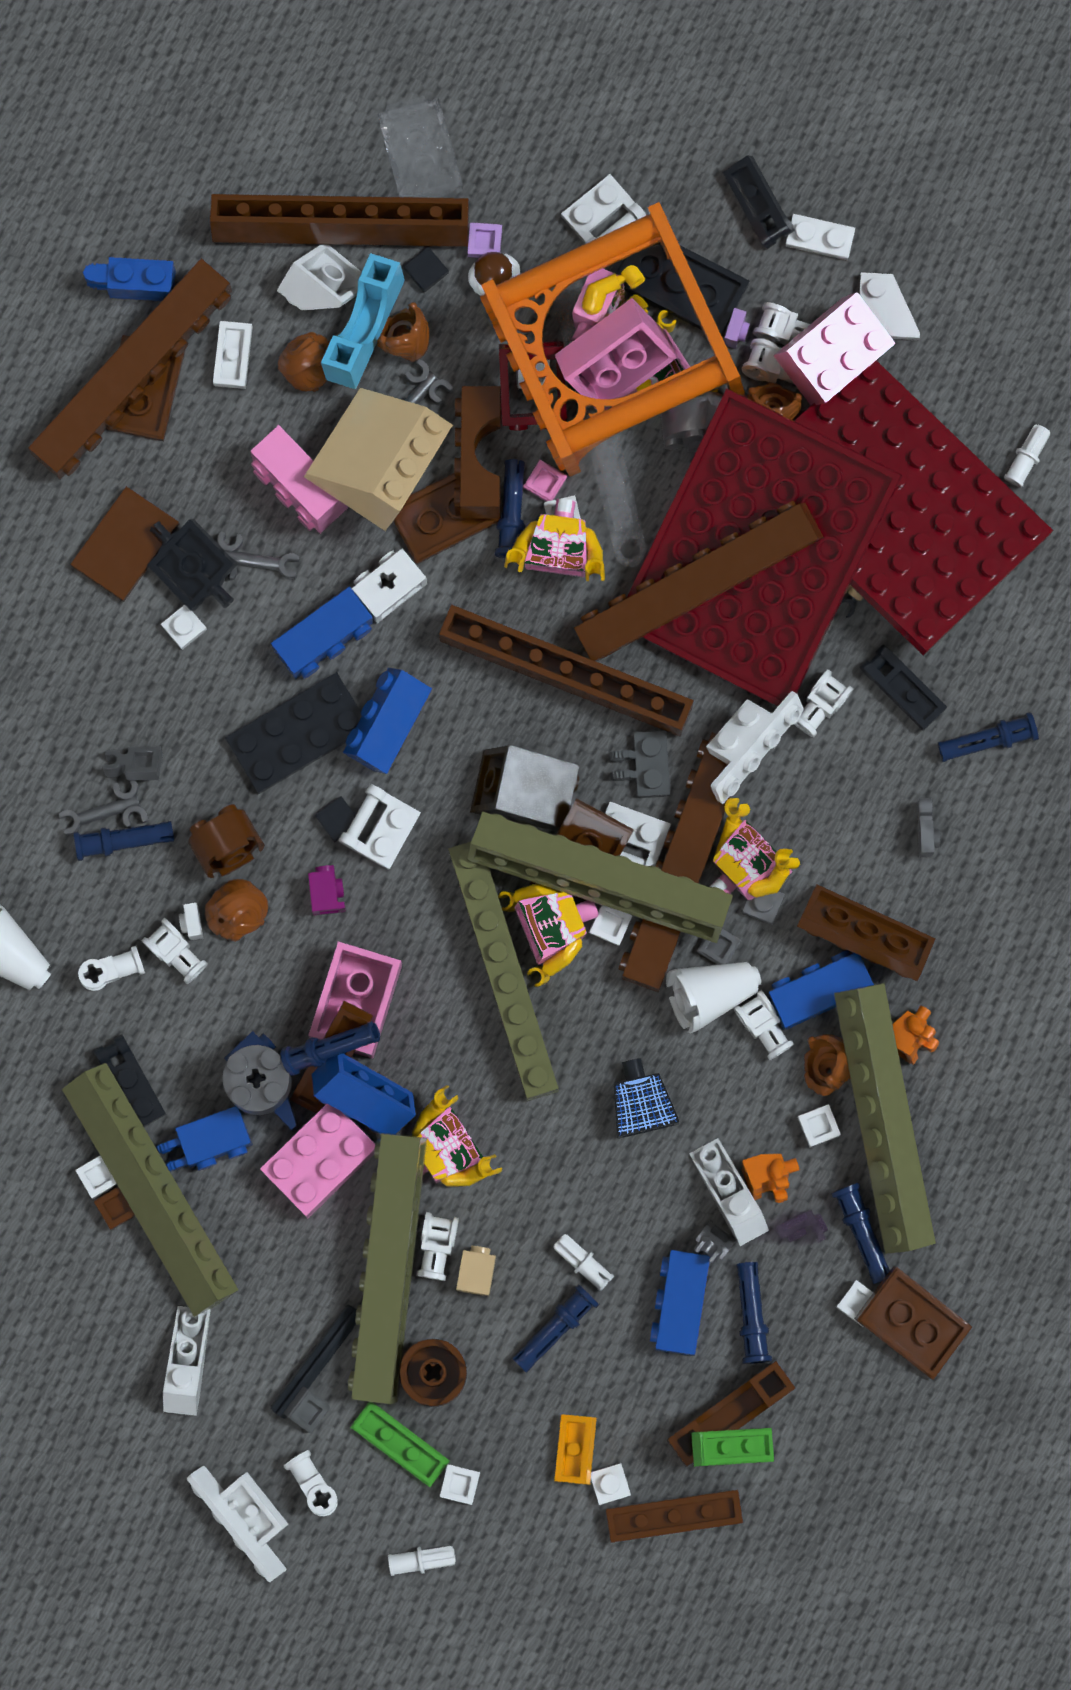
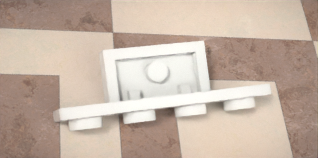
M791 691L773 713L747 699L706 746L711 755L728 764L711 784L712 791L718 802L724 804L730 796H733L738 791L743 780L750 772H754L758 768L762 758L770 749L778 745L781 736L786 730L799 720L803 712V706L797 693Z
M205 1466L200 1467L187 1477L193 1492L199 1498H202L211 1509L215 1520L226 1528L233 1537L235 1545L244 1551L253 1562L254 1568L259 1575L265 1577L268 1582H272L286 1571V1567L266 1543L289 1524L247 1472L226 1490H223Z

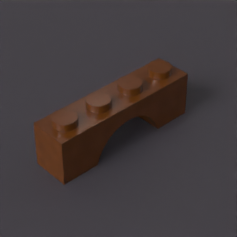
M462 386V398H455V417H461V428L455 427V447H461V457H455L454 474L455 477H461V488H454V507H460L461 518L500 519V476L483 468L478 462L475 452L478 444L485 436L501 429V387Z
M775 1361L668 1438L667 1442L685 1467L694 1462L693 1432L738 1430L793 1391L795 1387L777 1361Z

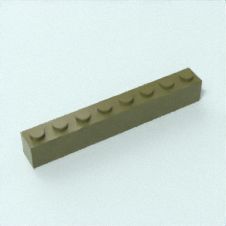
M486 812L481 814L467 857L469 861L714 943L718 942L733 895L725 893L720 888L707 887L695 883L690 878L684 876L677 877L665 873L655 866H644L632 862L625 856H614L600 851L595 846L582 845L570 841L562 835H552L540 831L532 825H522L507 820L502 815Z
M471 842L448 848L449 855L528 1102L557 1093L559 1088L489 867L467 860Z
M885 984L836 992L834 997L885 1254L912 1251L936 1244Z
M107 1063L83 1072L62 1089L193 1316L195 1317L217 1306L238 1291L236 1284Z
M381 1133V1139H377L375 1144L374 1157L378 1159L377 1172L372 1174L370 1185L371 1192H375L373 1206H369L367 1212V1225H371L370 1238L365 1239L363 1247V1257L367 1258L366 1272L361 1273L359 1290L363 1292L362 1305L357 1307L355 1318L356 1324L360 1325L359 1336L354 1339L352 1345V1357L356 1358L355 1371L350 1372L348 1379V1390L352 1391L351 1399L384 1404H393L398 1401L400 1366L404 1348L427 1138Z

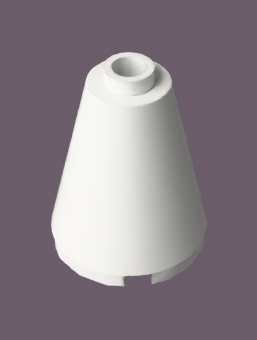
M0 905V977L28 990H31L33 986L40 989L51 975L47 971L50 964L7 910Z
M748 962L671 970L666 975V986H673L674 997H669L670 1003L683 1029L690 1027L688 1033L700 1030L758 992V985H761L758 969L755 966L751 967Z

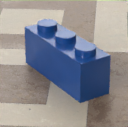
M349 586L273 641L271 645L293 677L297 679L302 675L305 679L320 668L318 663L327 656L331 660L340 655L346 649L344 644L349 640L355 638L358 641L365 637L372 630L370 625L374 623L373 617Z
M389 667L387 671L380 675L376 683L377 689L372 699L367 701L362 708V717L357 727L347 736L346 747L343 751L344 754L374 772L384 774L388 773L432 690L431 687L407 672Z
M846 950L831 957L833 963L821 968L818 963L802 970L803 977L794 981L786 977L771 985L773 990L769 991L767 996L781 1021L780 1024L785 1031L835 1008L834 993L874 985L861 956L856 953L850 954L849 950Z
M344 1053L328 1058L324 1065L318 1067L312 1073L314 1097L321 1103L329 1104L338 1109L346 1117L354 1118L363 1123L375 1133L396 1134L416 1116L412 1092Z
M671 1250L669 1257L663 1256L660 1276L666 1277L664 1290H657L655 1309L661 1310L659 1323H652L650 1342L656 1343L655 1350L695 1356L710 1256Z

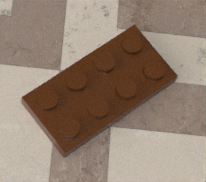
M816 884L797 927L804 929L812 936H819L836 944L837 947L843 950L852 951L865 957L871 963L880 964L895 971L902 977L911 978L915 981H918L936 939Z

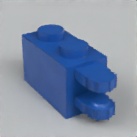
M109 257L108 264L96 263L94 265L92 263L86 266L82 272L87 286L93 289L97 288V290H107L110 298L163 301L175 287L176 269L173 261Z
M235 1106L175 1128L179 1138L156 1146L159 1154H166L173 1149L182 1147L185 1157L166 1163L170 1172L190 1166V1168L197 1166L198 1171L215 1166L217 1164L215 1159L228 1155L229 1159H234L247 1154V1147L253 1144L242 1113Z

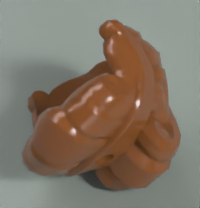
M412 302L408 305L409 309L404 308L392 317H388L377 341V346L383 349L385 353L414 362L422 358L428 350L429 327L422 310L416 303Z
M314 332L295 337L280 354L278 370L295 389L304 392L318 391L327 381L321 361L330 341L326 337Z
M770 382L766 385L751 387L748 390L747 398L791 420L799 413L802 406V395L800 393L782 388L781 385Z
M244 879L230 880L218 888L205 905L204 915L207 925L215 935H220L227 940L230 939L237 942L244 935L257 930L264 924V918L268 912V901L266 896L251 881Z
M831 1034L809 1037L807 1042L810 1050L804 1055L805 1082L808 1088L816 1094L827 1096L836 1089L839 1090L846 1081L851 1079L844 1042L842 1038Z

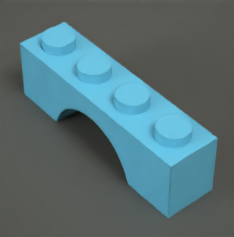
M370 253L358 279L357 297L351 317L344 330L338 336L333 335L321 361L326 380L352 389L357 388L404 284L405 279L400 262Z

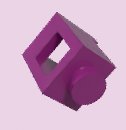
M334 866L315 867V872L308 873L313 915L346 912L345 903L338 902V898H344L342 878L336 879Z

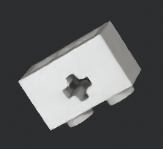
M403 549L397 553L390 551L378 562L380 566L371 573L368 570L363 572L353 582L355 586L352 590L377 624L427 585L426 576ZM385 578L390 581L394 578V588L389 589L386 586L381 589V580Z

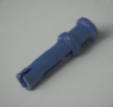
M518 459L504 461L502 518L496 523V529L499 530L498 548L495 549V556L499 558H506V553L512 549L516 538L525 529L524 521L521 520L525 462L520 460L519 464H517Z
M1031 712L1025 714V717L1008 722L1004 719L999 720L996 723V727L947 741L938 742V748L942 761L946 762L953 758L1000 745L1008 749L1017 742L1028 739L1033 741L1039 740L1034 717ZM1025 728V730L1012 733L1014 730ZM999 735V737L991 739L992 736ZM984 739L983 742L958 748V746Z
M171 821L110 831L109 828L106 829L105 827L101 828L100 832L81 835L79 832L73 833L78 861H82L84 857L104 854L105 857L111 856L110 854H114L113 851L126 848L174 842Z
M371 1021L325 1039L319 1040L312 1037L306 1040V1043L294 1048L290 1046L284 1047L281 1050V1060L287 1073L294 1076L299 1074L301 1069L324 1065L328 1058L379 1042L380 1032L377 1025Z
M857 1182L831 1194L833 1198L838 1200L844 1215L842 1221L846 1226H850L869 1271L872 1283L875 1284L883 1281L890 1269L869 1221L871 1211L869 1208H865L858 1191L860 1184Z
M758 1262L736 1264L743 1315V1327H740L741 1330L739 1331L740 1336L743 1337L745 1357L742 1359V1363L757 1364L771 1362L772 1356L768 1355L766 1337L769 1333V1328L764 1324L762 1315Z
M579 1284L575 1287L576 1291L563 1305L558 1304L555 1307L554 1311L556 1314L512 1357L526 1373L570 1328H577L580 1325L579 1321L592 1307L597 1308L600 1305Z

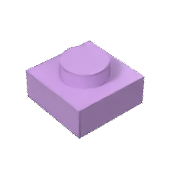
M470 223L468 257L479 258L487 252L500 253L502 225Z
M734 308L724 338L727 347L736 349L738 340L745 342L750 323L745 322L746 311Z

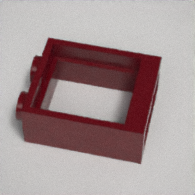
M563 341L543 342L546 360H556L555 354L564 348ZM499 344L502 426H509V430L513 431L526 430L528 425L538 424L533 413L510 414L509 360L506 354L512 351L508 344ZM528 353L530 360L536 356ZM556 360L557 378L565 385L564 376ZM557 389V399H559L561 397V393ZM565 402L561 408L560 416L563 421L567 422Z

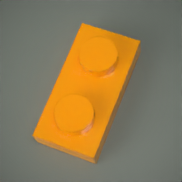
M561 1414L554 1481L590 1485L597 1418Z

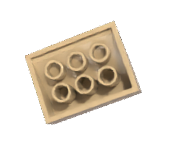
M360 388L304 475V478L386 531L403 508L453 425L425 406Z

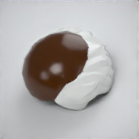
M487 252L480 256L471 266L468 273V282L475 293L481 296L485 294L481 284L493 279L495 284L498 285L519 275L520 266L508 254Z

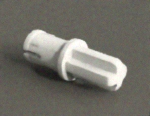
M1041 425L1033 426L1023 446L1016 450L1017 456L1004 476L1006 481L1022 488L1033 465L1038 464L1040 461L1038 456L1050 436L1048 429Z
M564 1234L555 1243L554 1250L575 1268V1273L580 1272L598 1288L597 1290L602 1291L614 1277L613 1274H610L592 1257V1252L588 1254L568 1235Z
M452 1546L421 1550V1547H418L417 1551L388 1555L391 1576L421 1571V1574H423L425 1570L453 1566L456 1562Z

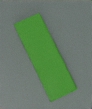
M369 1402L350 1427L429 1487L433 1485L450 1462L449 1459L373 1402Z
M772 1428L692 1433L694 1467L774 1462Z

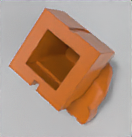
M921 1005L915 1014L907 1011L892 1024L898 1055L912 1065L918 1059L917 1051L920 1047L934 1052L939 1045V1041L934 1038L935 1029L929 1026L926 1021L931 1011Z
M760 1154L742 1160V1174L754 1200L762 1198V1193L766 1191H772L777 1203L788 1200V1194L785 1189L789 1188V1174L800 1170L796 1158L784 1161L782 1154Z

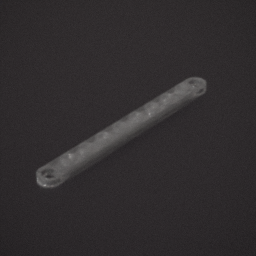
M581 279L568 286L553 302L564 348L572 342L571 339L576 331L572 312L583 288ZM593 406L586 407L584 420L590 418L588 413H597ZM616 434L593 448L589 454L614 556L621 565L634 567L644 560L646 544L619 434ZM634 542L639 547V554L631 559L624 557L620 550L624 543Z

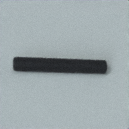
M349 1304L345 1306L272 1403L270 1409L279 1417L287 1418L283 1413L302 1387L308 1390L356 1326V1308Z

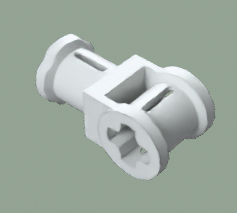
M764 302L762 306L764 312L759 327L754 328L753 334L757 338L766 339L775 344L786 345L810 324L797 320V313L791 312L781 305ZM774 319L772 327H769L771 320Z
M753 339L750 345L752 351L748 362H745L742 366V372L747 377L758 381L776 383L779 378L794 384L773 356L782 348L777 347L776 344L766 339Z
M828 669L812 688L806 700L807 705L804 707L799 720L795 723V726L811 737H815L817 734L816 729L825 717L830 719L833 713L839 710L854 690L851 686L845 687L832 677V672ZM815 711H817V712L814 714V716L811 718V720H808V719L811 717V715H812Z
M164 918L161 921L162 925L149 938L144 937L141 941L160 961L163 960L169 967L173 965L184 976L183 981L189 984L206 968L208 963L205 960L200 961L189 950L190 945L184 940V936ZM181 958H184L191 965V967H188L181 960Z
M133 946L131 951L117 956H108L99 960L89 959L83 962L79 968L78 975L80 982L86 989L96 991L104 988L108 983L120 980L119 978L137 972L142 975L145 974L137 947ZM91 967H95L96 971H103V974L98 976L99 982L93 983L91 979L85 980V976L89 974L88 969Z
M762 990L757 992V997L741 1007L737 1005L733 1008L753 1038L757 1039L759 1037L769 1053L767 1056L769 1060L776 1058L794 1045L792 1040H787L779 1028L778 1024L781 1021L773 1005ZM761 1007V1009H759L752 1015H749L750 1013Z
M426 1212L421 1236V1250L424 1251L421 1270L417 1271L416 1276L446 1281V1276L444 1275L447 1255L451 1256L452 1247L455 1244L459 1218L454 1217L450 1220L434 1217L432 1213ZM435 1227L440 1229H446L448 1231H440L432 1228ZM434 1255H436L434 1269H431Z
M307 1450L287 1462L284 1468L290 1470L307 1497V1504L310 1510L317 1516L325 1517L335 1511L338 1499L335 1491L326 1485L322 1476L315 1468L310 1459L311 1452ZM319 1492L324 1496L331 1495V1498L328 1500L329 1507L323 1509L321 1505L317 1507L313 1505L317 1501L315 1495Z

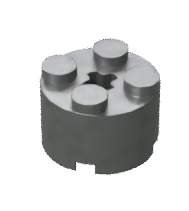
M709 391L661 413L664 448L672 450L688 447V452H696L723 395Z
M251 1045L236 1051L229 1057L223 1071V1086L227 1096L237 1108L252 1115H264L275 1111L286 1100L291 1090V1075L285 1070L281 1056L266 1046ZM259 1072L261 1077H266L265 1081L260 1082L259 1088H255L253 1083L249 1082V1079L254 1078V1073Z

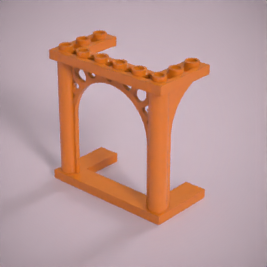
M660 202L647 207L648 215L498 285L495 284L493 279L481 284L485 294L480 296V299L492 321L495 332L501 343L508 342L512 351L506 354L514 372L521 371L525 380L519 383L527 401L534 399L538 410L532 412L540 430L547 428L551 437L550 440L546 441L547 446L559 470L563 471L566 469L569 477L581 472L579 467L581 459L605 440L719 386L726 384L728 389L745 396L741 377ZM660 242L667 259H670L715 356L625 397L595 399L574 392L555 376L544 354L542 341L543 327L551 305L559 294L572 283ZM542 294L545 295V302L540 306L536 302L529 300L533 296L537 300ZM520 308H529L535 311L537 320L533 324H522L516 320L515 312ZM517 330L532 332L535 336L534 342L527 344V337L524 334L518 333ZM528 353L536 356L530 360ZM538 363L545 364V368L542 371L536 369ZM539 378H545L543 385H541ZM556 388L560 391L561 397L555 402L554 408H552L554 396L553 393L549 395L551 389ZM569 400H575L578 403L576 417L569 422L563 421L560 416L563 404ZM586 407H595L597 409V413H588L590 418L584 420L586 415Z

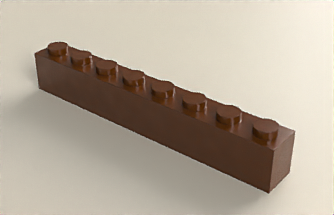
M212 194L210 213L212 242L468 247L469 198Z
M201 258L28 447L31 455L60 480L65 474L70 476L81 463L79 459L87 450L92 452L100 444L102 433L108 427L114 428L124 416L123 410L130 403L134 405L143 397L146 391L144 387L151 379L157 381L167 369L165 364L173 356L179 357L188 347L189 343L187 340L195 332L199 334L207 327L210 322L208 317L216 309L220 311L228 304L232 297L230 295L232 292L230 283Z
M791 501L777 509L779 515L769 521L764 516L748 525L750 531L740 537L735 532L720 540L722 545L720 548L711 552L708 547L692 556L694 562L683 567L679 563L664 571L666 577L655 583L652 578L635 587L638 593L627 598L625 594H622L609 601L608 605L610 608L599 614L598 610L595 609L580 618L582 624L574 627L589 658L593 661H599L824 538L806 503L796 505L794 501Z
M452 604L439 633L440 642L679 737L682 735L693 708L694 700Z
M713 732L709 741L702 739L696 756L702 759L698 771L691 769L685 786L691 789L687 801L680 799L674 818L680 819L676 831L669 829L663 848L668 849L665 861L658 860L656 867L665 873L677 877L684 876L698 884L725 813V803L722 804L716 800L711 788L713 781L728 765L708 752L706 746L717 735ZM645 919L642 922L636 921L629 938L635 941L631 953L624 952L618 970L624 971L622 980L659 993L681 931Z

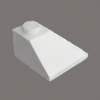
M321 244L293 262L277 291L286 297L290 304L297 306L300 310L339 308L357 296L358 279L362 272L330 245Z

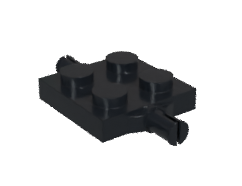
M189 519L179 531L172 534L160 521L155 523L154 527H151L150 532L162 542L158 554L147 566L190 611H195L210 596H213L223 608H227L234 601V598L222 588V584L228 574L238 564L195 519Z

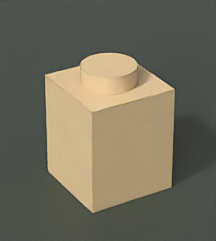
M471 1246L470 1251L463 1250L457 1291L490 1296L496 1256L490 1255L491 1249Z

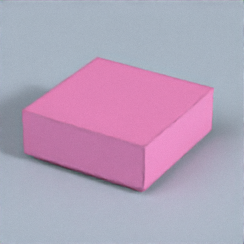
M539 460L523 488L546 502L552 501L566 481L567 475Z

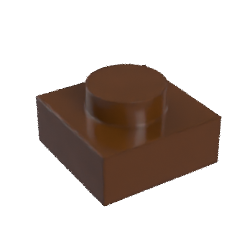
M119 1187L94 1201L111 1231L135 1217Z

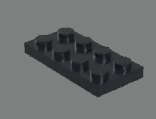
M660 242L614 263L610 272L621 275V272L627 266L634 265L638 267L645 277V281L634 289H631L627 282H624V290L632 295H639L646 302L661 310H667L669 314L703 330L671 260L667 259ZM680 245L722 336L731 319L734 308H737L750 281Z
M336 672L225 737L257 793L260 794L345 744L347 736L357 727L362 716L360 709Z

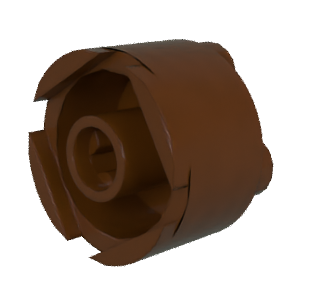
M235 804L221 809L218 812L219 816L210 821L201 820L189 829L192 835L188 840V844L208 878H214L213 873L218 871L221 876L232 873L254 859L251 853L256 848H258L259 852L264 849L265 845L245 810L237 809Z
M439 1339L423 1340L414 1344L405 1353L400 1366L401 1383L406 1393L417 1403L428 1407L444 1406L455 1400L463 1391L467 1380L466 1363L458 1349L449 1342ZM428 1365L432 1367L439 1365L442 1367L439 1372L442 1378L439 1381L435 1379L427 1381L425 1379L428 1375L426 1371Z

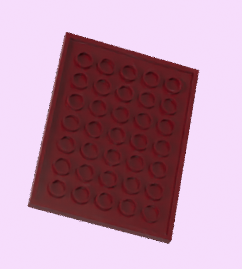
M877 360L826 403L819 405L813 403L795 420V422L903 475L850 585L923 656L1054 531Z
M726 389L627 598L638 593L635 587L653 578L656 583L665 578L664 571L679 563L683 567L694 562L692 559L694 554L708 547L711 552L722 546L720 540L735 532L738 533L739 537L749 532L748 525L764 516L768 521L778 516L777 509L791 501H794L796 505L806 503L824 538L643 636V638L779 706L791 691L798 692L903 475L731 389Z

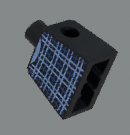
M641 1058L622 1062L626 1081L614 1083L617 1138H625L679 1125L678 1116L660 1074L656 1073L645 1076Z

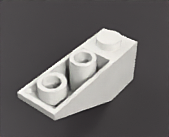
M718 1138L689 1153L739 1246L769 1231L762 1211Z
M177 1307L163 1389L164 1412L197 1416L210 1309L194 1317L189 1307Z

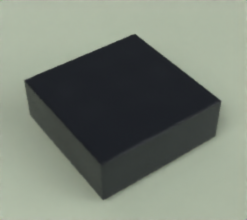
M429 247L404 266V270L424 293L449 274V270Z
M342 796L315 815L334 843L339 840L342 832H347L356 816Z

